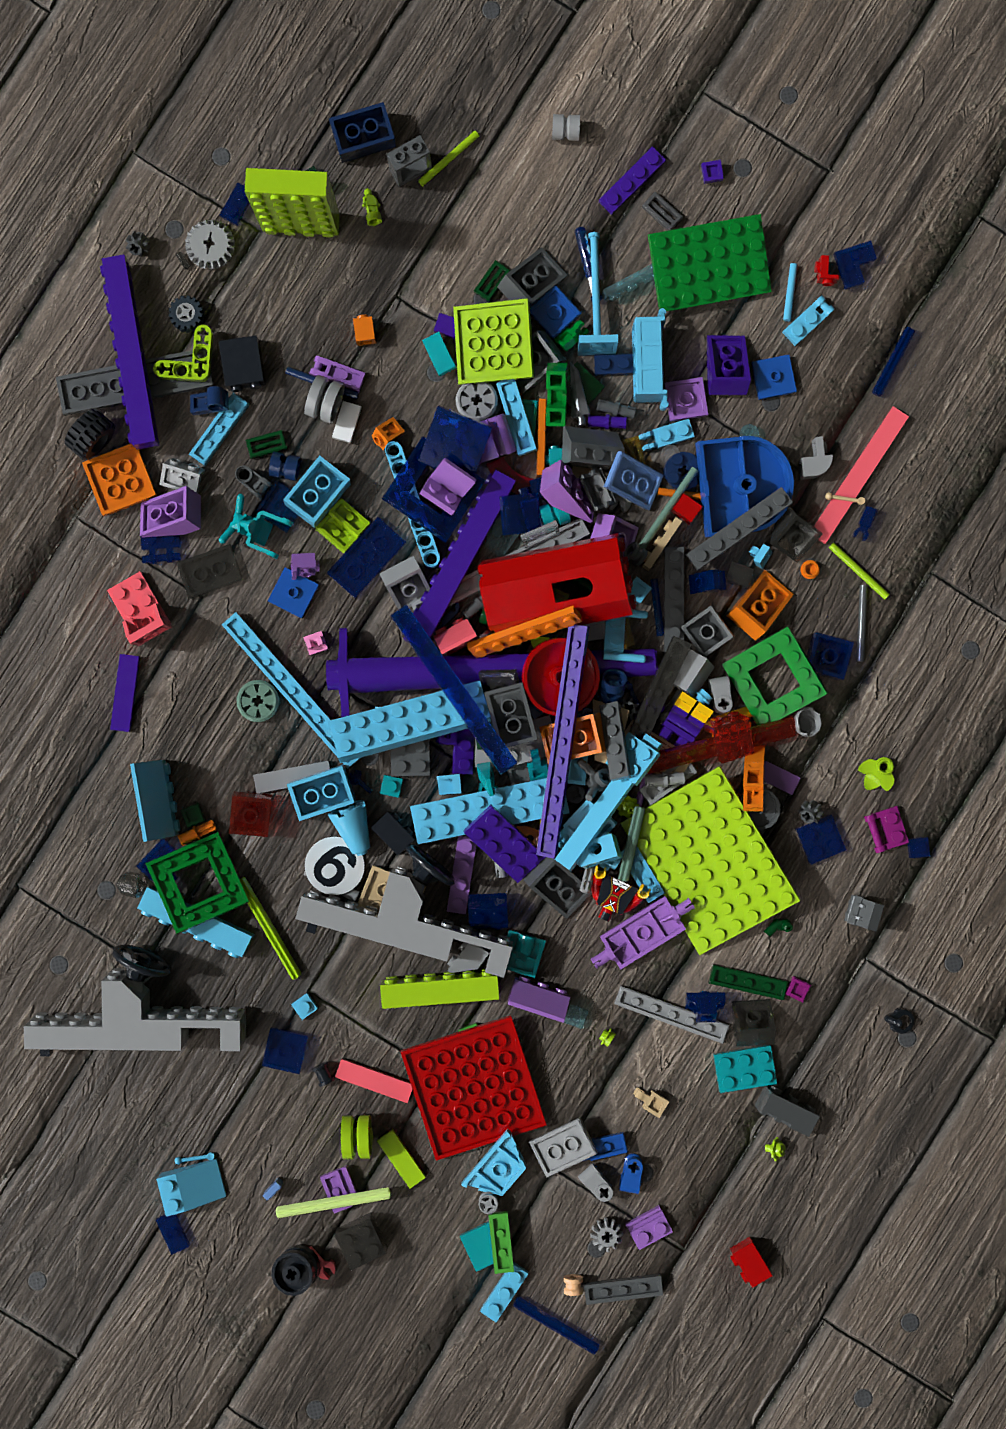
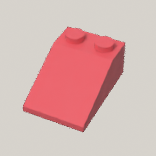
M463 618L452 622V627L448 629L442 627L435 631L436 635L433 637L443 656H449L466 647L468 642L478 639L468 619L463 620Z

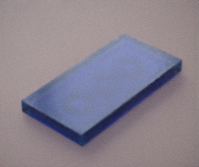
M377 517L331 567L327 574L356 599L406 544V541Z

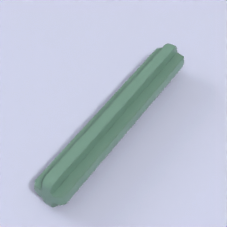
M640 806L634 807L618 879L624 882L629 881L644 818L645 808Z

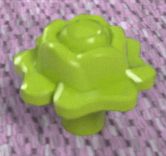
M627 795L617 808L619 810L618 814L630 818L633 815L634 807L639 806L637 799Z
M776 1137L772 1144L765 1145V1151L771 1153L774 1161L777 1162L780 1157L785 1155L786 1147L779 1140V1137Z

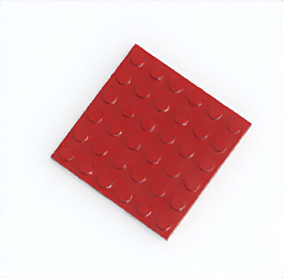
M511 1015L401 1050L400 1053L436 1161L496 1142L507 1129L515 1136L546 1126L541 1105Z

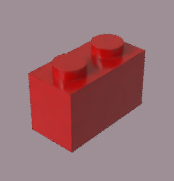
M750 1236L730 1248L733 1254L730 1256L736 1267L740 1266L742 1272H740L741 1277L745 1283L749 1282L752 1288L772 1277L769 1268Z

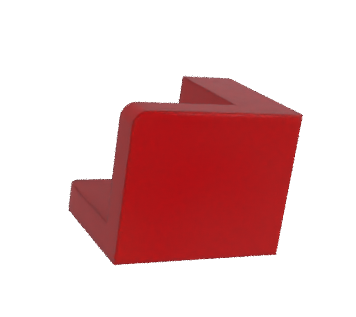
M683 494L671 512L690 525L703 506L686 494Z

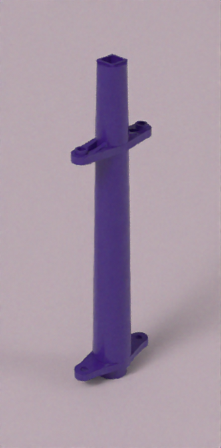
M339 628L337 660L326 661L327 689L339 690L342 718L351 715L350 693L453 688L480 681L481 686L505 685L504 671L522 670L529 654H498L476 658L474 655L349 658L348 628ZM624 649L623 653L645 655L646 661L644 663L604 660V650H590L597 660L600 679H602L603 673L609 669L621 670L627 677L654 676L658 670L657 651L654 649Z

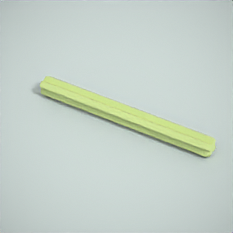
M387 1187L278 1206L276 1208L277 1218L386 1200L391 1198V1191Z

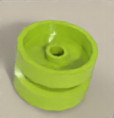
M343 1115L341 1121L342 1159H353L356 1154V1147L360 1159H371L373 1145L371 1116L360 1115L356 1127L353 1115Z

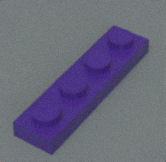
M652 146L599 199V203L613 215L666 162V159Z

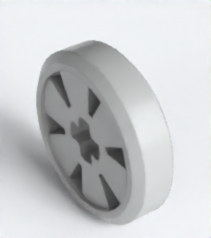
M488 382L463 384L456 394V407L460 415L466 420L479 422L490 418L496 411L498 404L497 393ZM478 396L482 403L479 402L478 405H474V402H471V400Z

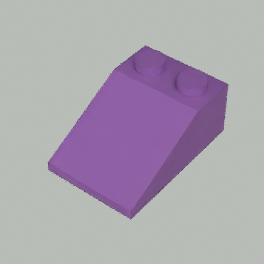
M188 486L141 502L140 536L142 538L185 535L201 529V495Z

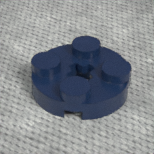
M676 453L664 465V477L675 490H677L687 475L681 476V472H678V469L684 466L688 472L692 467L698 470L697 457L692 453ZM698 472L686 490L695 487L699 483Z

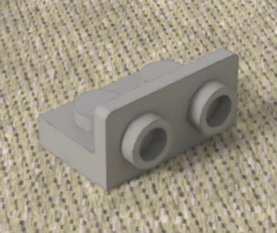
M177 458L168 459L163 463L159 485L175 490L188 486L198 493L201 476L205 473V469L200 468L199 465L194 463H183L182 460Z

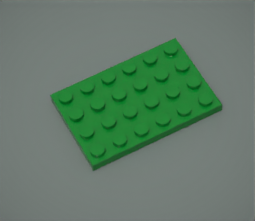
M761 214L648 234L659 310L664 308L666 311H672L771 292Z

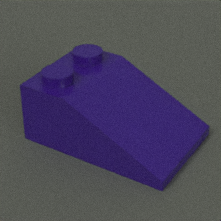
M707 335V383L709 395H747L751 378L745 336Z

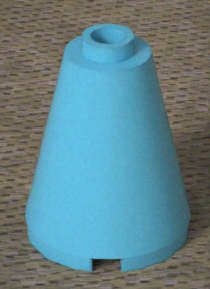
M357 800L355 805H347L330 811L331 813H328V816L351 853L357 854V856L366 854L370 848L365 801Z

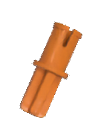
M210 820L197 827L193 826V829L179 834L178 839L182 846L196 839L201 840V837L216 831V824L213 820Z

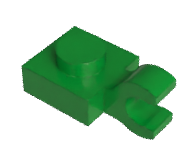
M578 320L571 329L567 327L553 339L556 345L567 352L579 341V335L588 334L589 330L583 327L581 329L585 323Z

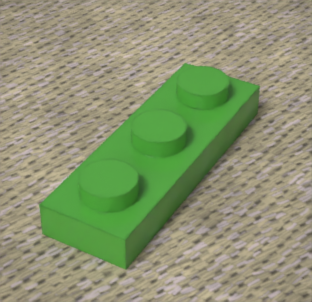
M508 1211L488 1214L495 1274L514 1272Z

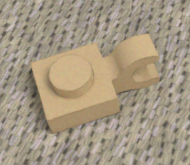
M637 1087L633 1093L636 1098L644 1102L643 1109L660 1118L669 1103L668 1099L653 1090L648 1095Z

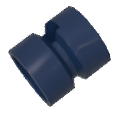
M274 451L270 459L269 476L277 478L284 476L287 480L297 481L301 457L295 455L286 457L284 453Z
M609 669L603 673L599 690V698L603 703L607 704L615 701L621 703L623 701L627 683V676L624 672L618 669Z

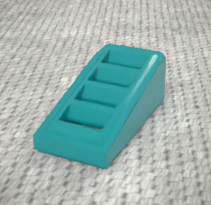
M492 763L477 764V772L481 784L489 796H494L495 776Z

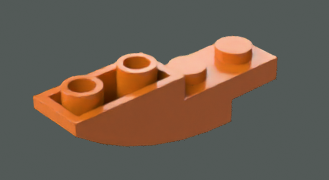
M746 745L743 811H763L765 745Z

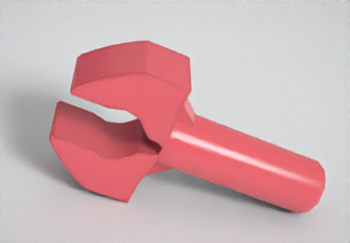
M310 1246L309 1248L312 1249L319 1258V1278L329 1280L330 1276L324 1271V1268H329L331 1272L335 1275V1262L332 1259H330L329 1261H325L317 1253V1251L312 1246Z

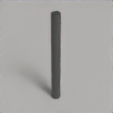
M860 585L857 662H864L867 585Z

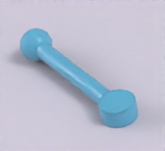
M209 1152L207 1155L187 1158L176 1157L175 1163L179 1165L186 1161L213 1160L215 1153Z

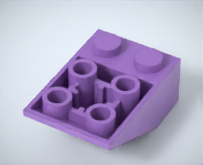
M559 460L542 470L540 493L548 503L589 523L593 522L594 511L580 479L576 478L570 466L565 465L562 460Z

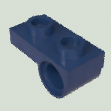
M212 386L207 388L205 393L190 395V413L193 416L229 410V392L222 387Z

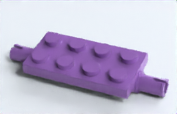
M663 896L600 935L605 945V950L592 957V963H595L594 966L598 969L612 960L617 963L621 970L686 930V927L680 920L681 916L695 909V906L690 898H687L674 907L666 896Z

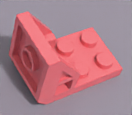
M141 571L107 590L124 619L122 623L130 644L141 646L172 628L167 615Z

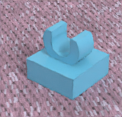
M763 544L760 549L752 546L749 553L754 557L756 566L763 569L772 555V550L769 546Z

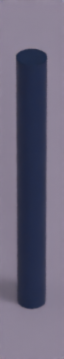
M287 367L285 374L313 383L316 376L291 367ZM346 387L344 389V395L358 399L359 392Z

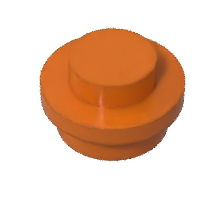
M807 560L801 565L800 572L804 578L814 579L818 576L820 567L817 562Z

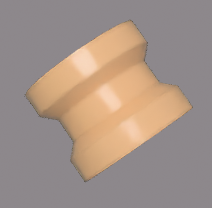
M578 1274L565 1275L564 1282L566 1287L564 1288V1294L569 1296L582 1295L583 1288L581 1283L583 1282V1276Z

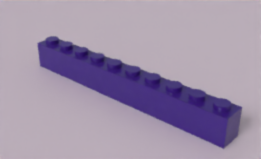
M124 254L102 258L103 265L100 266L102 277H105L106 284H103V289L109 300L106 303V307L112 321H109V325L115 337L112 340V344L118 355L115 362L117 369L121 373V377H118L120 387L124 391L122 403L127 409L125 421L130 428L128 440L136 449L159 446L129 260Z
M497 470L493 474L490 473L485 481V484H487L485 490H480L476 497L478 503L475 508H470L466 516L469 518L466 525L462 523L457 532L459 534L457 541L453 540L448 549L451 551L449 556L442 559L439 565L441 568L439 574H434L430 581L432 587L429 592H424L420 600L423 602L421 607H416L411 616L413 618L411 625L407 624L403 630V640L422 651H425L516 484V480Z

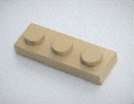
M677 517L673 521L669 519L663 528L666 531L663 537H657L653 543L655 549L652 553L648 551L645 563L642 566L644 569L650 570L682 521Z

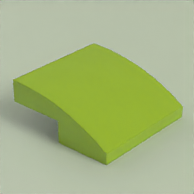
M341 498L330 509L328 515L316 526L315 530L345 554L367 529L370 522Z

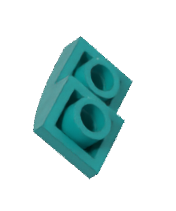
M440 332L422 340L439 376L456 369V365Z

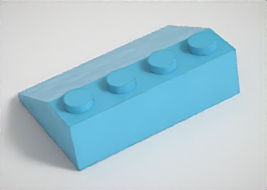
M156 760L130 764L143 842L179 835L178 831L181 828L180 822L176 820L175 816L177 804L172 799L174 787L173 783L169 781L168 775L171 774L169 763H166V760Z

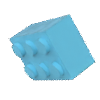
M319 455L283 499L284 504L312 527L316 528L351 485L350 479Z
M344 764L287 784L299 821L353 804L356 801Z

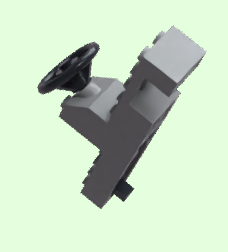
M413 844L406 845L407 853L413 858V872L410 873L408 872L409 869L397 866V868H393L390 871L379 912L376 907L366 906L364 908L358 906V902L348 900L346 903L340 901V898L337 896H322V893L316 890H310V892H306L301 897L295 919L308 922L306 932L315 934L319 925L446 962L455 939L491 949L485 973L503 978L505 976L513 946V941H510V937L499 935V937L492 936L491 932L486 930L474 931L472 930L473 927L462 924L461 927L456 926L451 920H435V916L429 914L421 916L425 900L423 893L425 885L441 881L452 886L456 881L443 865Z
M118 945L113 948V957L126 967L127 971H124V968H114L101 981L102 1013L86 1015V1013L67 1015V1013L61 1012L55 1015H48L46 1012H40L24 1025V1049H40V1056H51L53 1049L181 1051L189 1039V1028H220V1051H240L246 1041V1009H241L240 1007L221 1009L218 1006L210 1007V1009H202L200 1006H194L190 1009H183L181 1006H174L171 1009H163V1006L150 1008V989L143 984V981L150 976H168L171 973V965L158 954L133 945Z

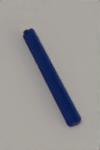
M518 1296L515 1299L513 1306L593 1355L597 1353L599 1344L523 1298Z

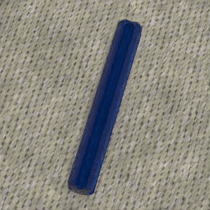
M906 327L872 390L874 395L880 397L885 391L915 334V330L911 327Z

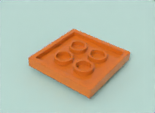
M132 444L82 462L101 514L104 517L157 496L141 452Z

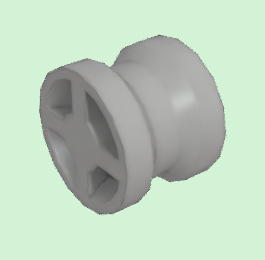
M483 1192L479 1197L480 1210L485 1214L495 1212L498 1207L497 1195L491 1192Z

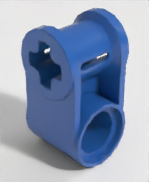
M631 1153L626 1156L620 1177L619 1191L639 1194L643 1165L638 1154Z

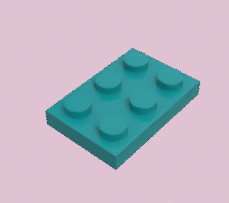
M770 1044L713 1053L720 1093L777 1084Z

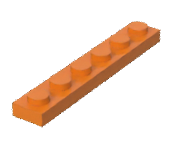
M570 606L468 642L467 648L476 658L484 657L496 651H502L505 648L536 639L545 634L574 626L582 622V616L574 606Z

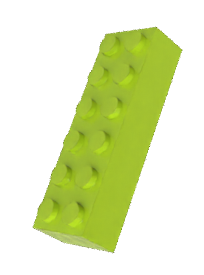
M485 969L474 973V970L463 971L462 974L443 972L444 975L436 976V973H426L423 977L410 974L405 975V978L398 979L397 976H387L380 985L382 1009L499 1000L498 976L485 973Z

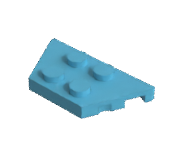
M509 1129L502 1134L462 1181L461 1185L463 1187L472 1186L479 1188V1191L503 1196L524 1172L527 1165Z

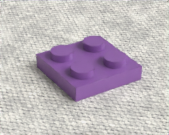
M703 377L664 383L665 390H668L667 401L669 403L668 414L670 422L708 416Z

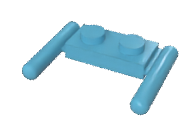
M634 610L633 615L625 617L646 619L648 612ZM625 617L605 620L603 659L644 663L646 661L645 655L623 653Z

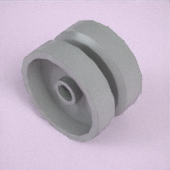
M317 375L309 390L304 414L312 418H316L320 414L321 421L332 424L343 399L344 383L333 381L329 385L327 377Z

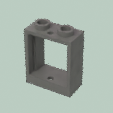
M420 135L386 154L389 170L399 187L432 168L430 151Z

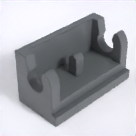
M603 468L594 469L588 474L579 476L594 512L602 511L618 503L614 493L603 487L607 479Z

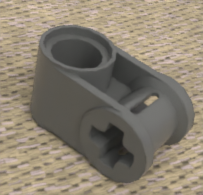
M240 466L235 471L236 479L260 500L263 498L262 495L268 487H272L268 480L260 474L258 475L248 466ZM243 471L250 473L249 478L246 480L240 478Z

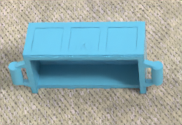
M664 308L659 310L657 317H636L632 326L634 402H661L660 410L665 411L669 405L667 401L668 390H664L662 329L666 321V310Z

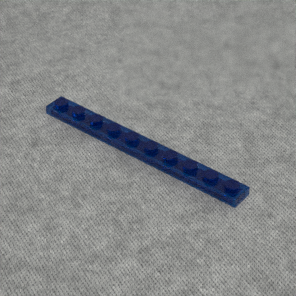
M405 605L391 614V619L500 775L517 765L513 755L409 607Z

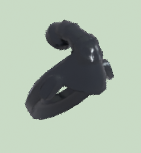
M896 1008L894 1012L884 1017V1020L890 1025V1029L893 1032L905 1034L914 1026V1016L906 1009ZM903 1015H908L910 1017L909 1026L905 1029H900L902 1019L899 1018Z

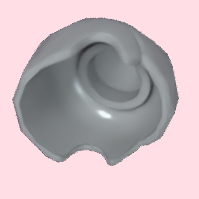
M804 707L795 714L793 727L798 734L804 737L815 736L822 726L821 715L813 707Z

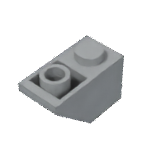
M463 942L459 947L461 952L458 956L453 955L447 963L449 965L447 971L455 973L478 969L489 955V951L484 947Z

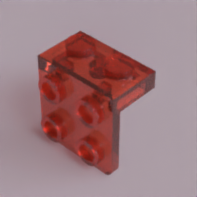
M734 711L728 713L725 717H714L709 722L704 723L705 731L714 735L717 757L720 763L724 764L754 753L750 723L747 716Z

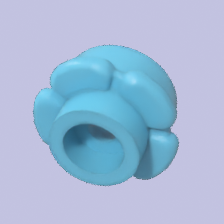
M702 688L695 692L697 694L695 699L703 705L705 703L709 705V702L713 699Z

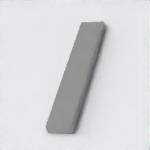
M620 985L614 1002L615 1005L722 1044L729 1029V1025L622 985Z

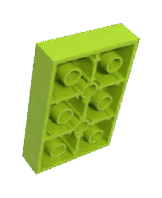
M246 168L245 194L263 232L270 235H275L276 232L289 236H293L295 233L312 237L314 234L331 238L333 235L338 236L340 213L327 172Z

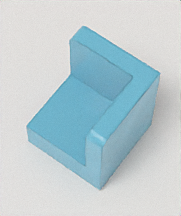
M460 774L437 776L440 795L462 793Z

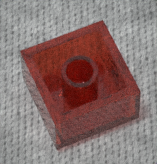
M234 791L232 795L229 834L268 837L272 795Z

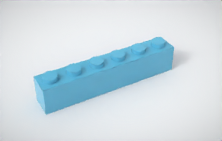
M153 886L147 887L137 909L142 910L141 914L147 917H157L160 923L169 926L172 923L157 889ZM184 901L187 908L192 906L191 904ZM219 917L182 932L184 934L187 932L193 934V938L198 941L204 942L206 940L210 942L211 946L215 949L221 950L223 948L229 951L228 954L235 958L245 956L255 935Z

